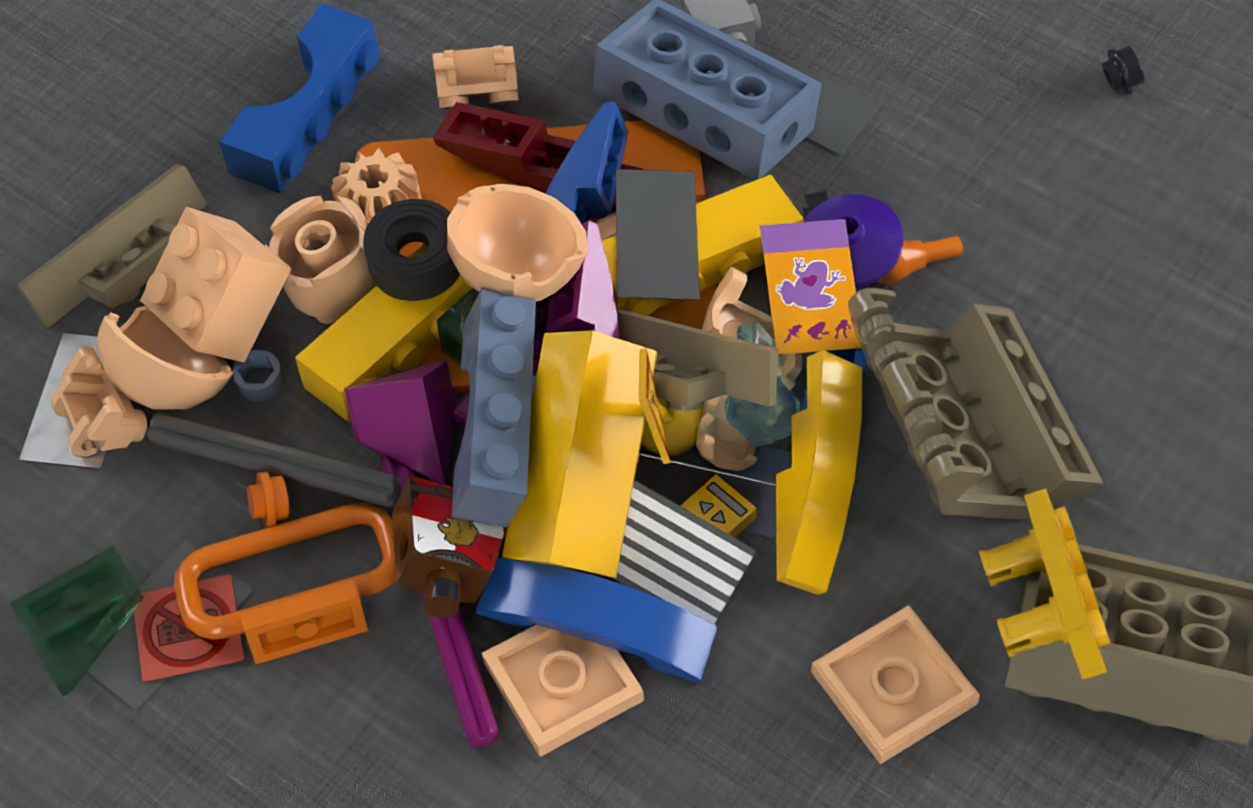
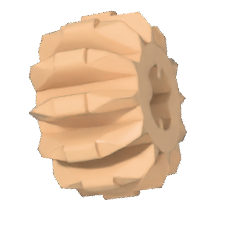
M379 147L374 155L365 157L357 151L356 163L341 162L339 176L332 178L333 184L331 189L334 200L339 201L337 196L352 200L360 207L368 223L376 213L392 203L407 199H421L417 173L413 169L412 164H405L399 152L385 158Z

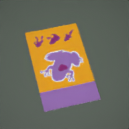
M845 219L760 225L774 338L778 355L862 348L855 335L848 309V301L856 293Z

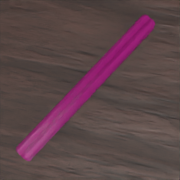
M383 454L381 455L380 463L383 472L392 474L401 481L399 497L409 475L417 477L416 473L405 465ZM421 591V594H422V597H423V600H424L425 592H422V591ZM460 609L454 616L448 618H438L428 614L469 745L476 749L494 744L498 741L500 734Z

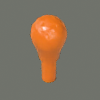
M952 236L922 243L920 240H904L903 250L898 262L887 275L876 281V283L892 285L903 280L913 272L925 268L927 263L961 256L963 254L961 239L958 236Z

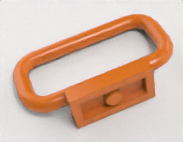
M364 502L352 503L195 550L180 563L175 573L174 589L180 615L186 627L199 637L215 640L245 633L256 665L366 632L368 627L360 598L376 594L390 587L396 581L392 517L388 511L378 505ZM355 525H368L375 531L383 560L374 570L221 616L208 615L203 609L197 580L204 571L212 567Z

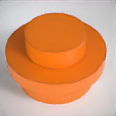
M268 472L257 473L256 485H249L247 487L248 506L252 519L261 518L264 528L275 526L276 521L288 520L289 503L284 478L282 475L270 477Z

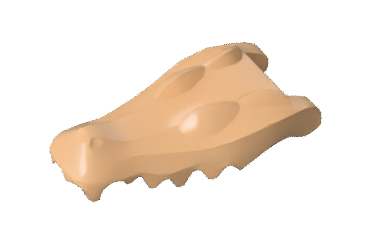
M731 266L719 283L706 308L702 330L776 348L772 316L738 300L746 285L747 275ZM802 353L778 355L776 405L767 407L727 395L704 401L703 414L698 426L696 440L698 451L704 459L718 468L733 472L744 470L756 462L757 457L754 456V453L761 440V432L774 421L776 413L785 403V400L782 399L783 396L795 386L796 383L794 381L802 370Z

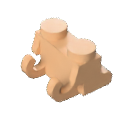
M495 45L487 48L456 51L444 50V54L433 53L440 109H452L456 102L469 104V97L488 95L489 104H507L519 101L513 46Z
M79 348L62 373L63 379L50 399L54 412L59 416H69L74 428L67 441L71 453L77 457L94 455L97 452L94 441H97L101 451L127 448L131 442L141 441L147 430L145 413L140 409H133L130 400L109 380L102 361H99L94 348Z

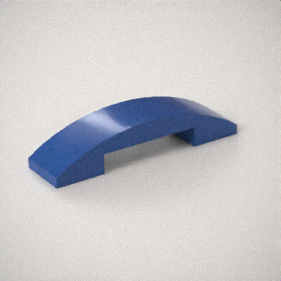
M497 558L494 570L484 587L476 609V614L520 628L528 629L537 624L645 658V667L697 683L701 682L717 630V626L668 601L632 587L563 567L506 558Z

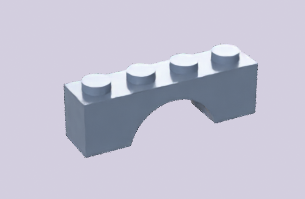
M481 288L464 323L461 371L469 373L470 396L464 436L454 467L451 518L508 527L527 496L536 299L518 295H505L498 291Z

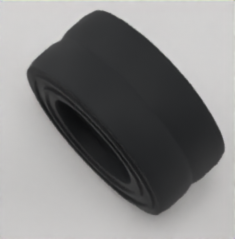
M424 199L401 200L384 207L370 220L363 239L364 253L370 276L384 293L400 300L420 301L442 294L457 281L460 273L447 251V218L451 212L445 207ZM411 242H422L429 247L426 253L416 258H408L399 253L403 246Z

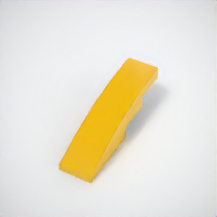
M824 350L807 357V409L791 415L792 467L776 474L777 581L816 595L827 592L843 538L855 480L862 419L863 368Z

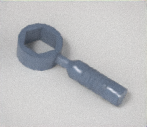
M250 351L245 362L236 361L233 365V379L237 391L243 398L249 401L261 402L269 400L277 395L283 386L284 378L279 360L268 351ZM252 368H271L273 371L264 383L245 384L243 381Z

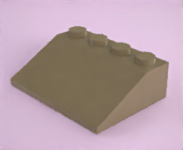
M1078 544L1111 642L1109 645L1100 647L1107 672L1083 680L1069 643L1064 644L1063 640L1035 647L1010 657L1004 687L1020 690L1033 697H1049L1078 704L1095 712L1107 711L1140 719L1153 726H1169L1202 734L1215 741H1231L1248 745L1253 730V584ZM1042 570L1028 574L1020 613L1050 603L1049 597L1054 596L1047 573L1043 574Z

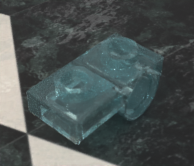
M758 322L738 326L737 339L776 348L775 341ZM784 354L778 355L776 405L767 407L731 396L726 398V419L753 447L772 444L775 440L789 436L792 433L791 415L803 410L800 401L781 382Z

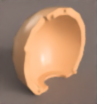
M509 184L477 187L457 199V204L447 218V251L465 282L478 292L483 288L498 291L505 295L536 299V302L541 301L556 293L570 281L579 270L588 252L586 231L575 213L556 198L530 187Z
M146 306L136 308L132 316L120 328L116 325L120 317L117 314L110 313L103 318L98 332L97 350L109 380L129 400L151 409H189L217 395L234 373L224 358L194 351Z

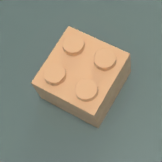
M186 207L177 226L171 232L169 242L154 273L147 281L146 289L140 301L194 351L245 362L292 268L237 222Z

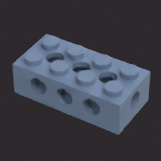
M652 0L596 45L592 92L609 102L615 101L620 108L747 177L757 180L770 171L814 130L822 83L662 0Z

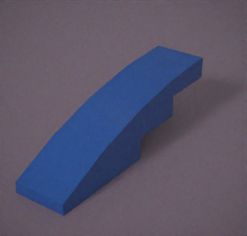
M615 101L605 102L573 144L546 192L547 195L556 198L574 212L581 224L588 220L590 221V218H604L612 212L616 193V169H621L629 133ZM550 296L536 302L535 306H544L550 299Z

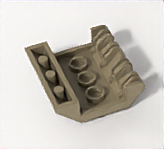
M866 288L851 296L848 301V309L855 335L863 349L866 362L874 372L886 397L887 406L894 414L908 443V450L916 460L930 489L931 498L938 506L941 514L1023 520L1030 517L1024 495L1046 488L1053 507L1093 492L1104 484L1011 309L973 303L948 330L894 323L887 307L896 298L894 291Z

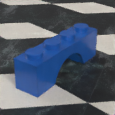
M323 3L320 4L297 36L304 69L310 74L307 83L296 94L282 102L266 106H245L220 140V146L230 175L282 193L291 178L300 174L310 151L317 141H322L326 137L334 117L342 106L350 103L360 80L367 71H372L378 62L380 46L376 40L372 20Z

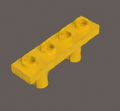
M1046 488L1024 495L1033 529L1028 530L1030 535L988 550H980L981 561L991 587L997 585V583L1042 570L1043 574L1047 573L1054 596L1049 597L1050 603L1004 619L1003 617L997 619L998 628L1009 657L1016 656L1017 653L1063 640L1064 644L1069 643L1083 680L1106 673L1107 670L1100 647L1109 645L1111 642L1099 611V606L1066 507L1054 510Z

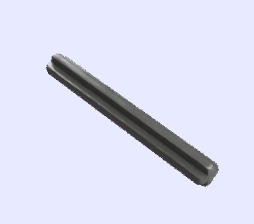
M161 413L151 418L150 427L147 430L148 439L160 446L260 473L268 472L272 476L282 475L286 480L387 507L393 506L396 503L401 490V481L392 474Z

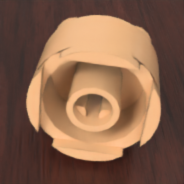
M319 195L302 199L285 209L272 224L270 230L273 236L269 247L266 243L265 247L292 268L282 287L291 303L304 314L315 317L320 323L329 324L336 322L377 285L370 276L364 253L363 239L368 225L364 213L356 203L348 198L337 196L339 201H323Z

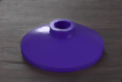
M859 194L841 195L822 202L805 217L803 222L845 219L846 228L856 230L853 234L848 235L855 288L870 285L883 278L893 269L901 256L904 237L900 220L888 205L878 199Z

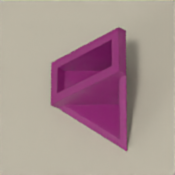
M438 361L344 388L356 442L362 443L406 467L446 485L456 427L453 415L456 402L447 361Z

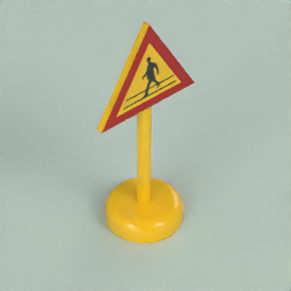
M647 348L640 349L638 399L646 417L641 445L646 450L660 455L663 464L671 463L670 456L683 454L690 451L696 445L698 426L703 414L704 402H701V407L696 410L683 411L669 408L666 400L657 398Z

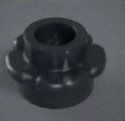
M1130 46L1117 51L1115 49L1108 50V60L1102 63L1103 73L1112 90L1122 87L1127 95L1132 94L1133 87L1145 82L1144 73L1136 54Z

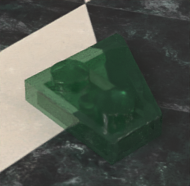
M112 546L10 602V605L62 697L72 692L144 597L117 550Z

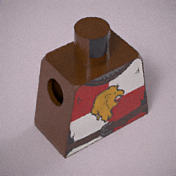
M409 475L392 512L396 580L403 587L425 592L423 608L429 615L438 618H448L458 612L459 602L469 604L476 602L494 570L507 527L451 518L453 487Z

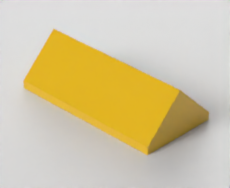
M595 331L544 333L531 401L527 496L507 527L502 558L553 565L587 574L617 578L646 419L638 399L639 350L646 347ZM647 348L652 375H654L658 353Z

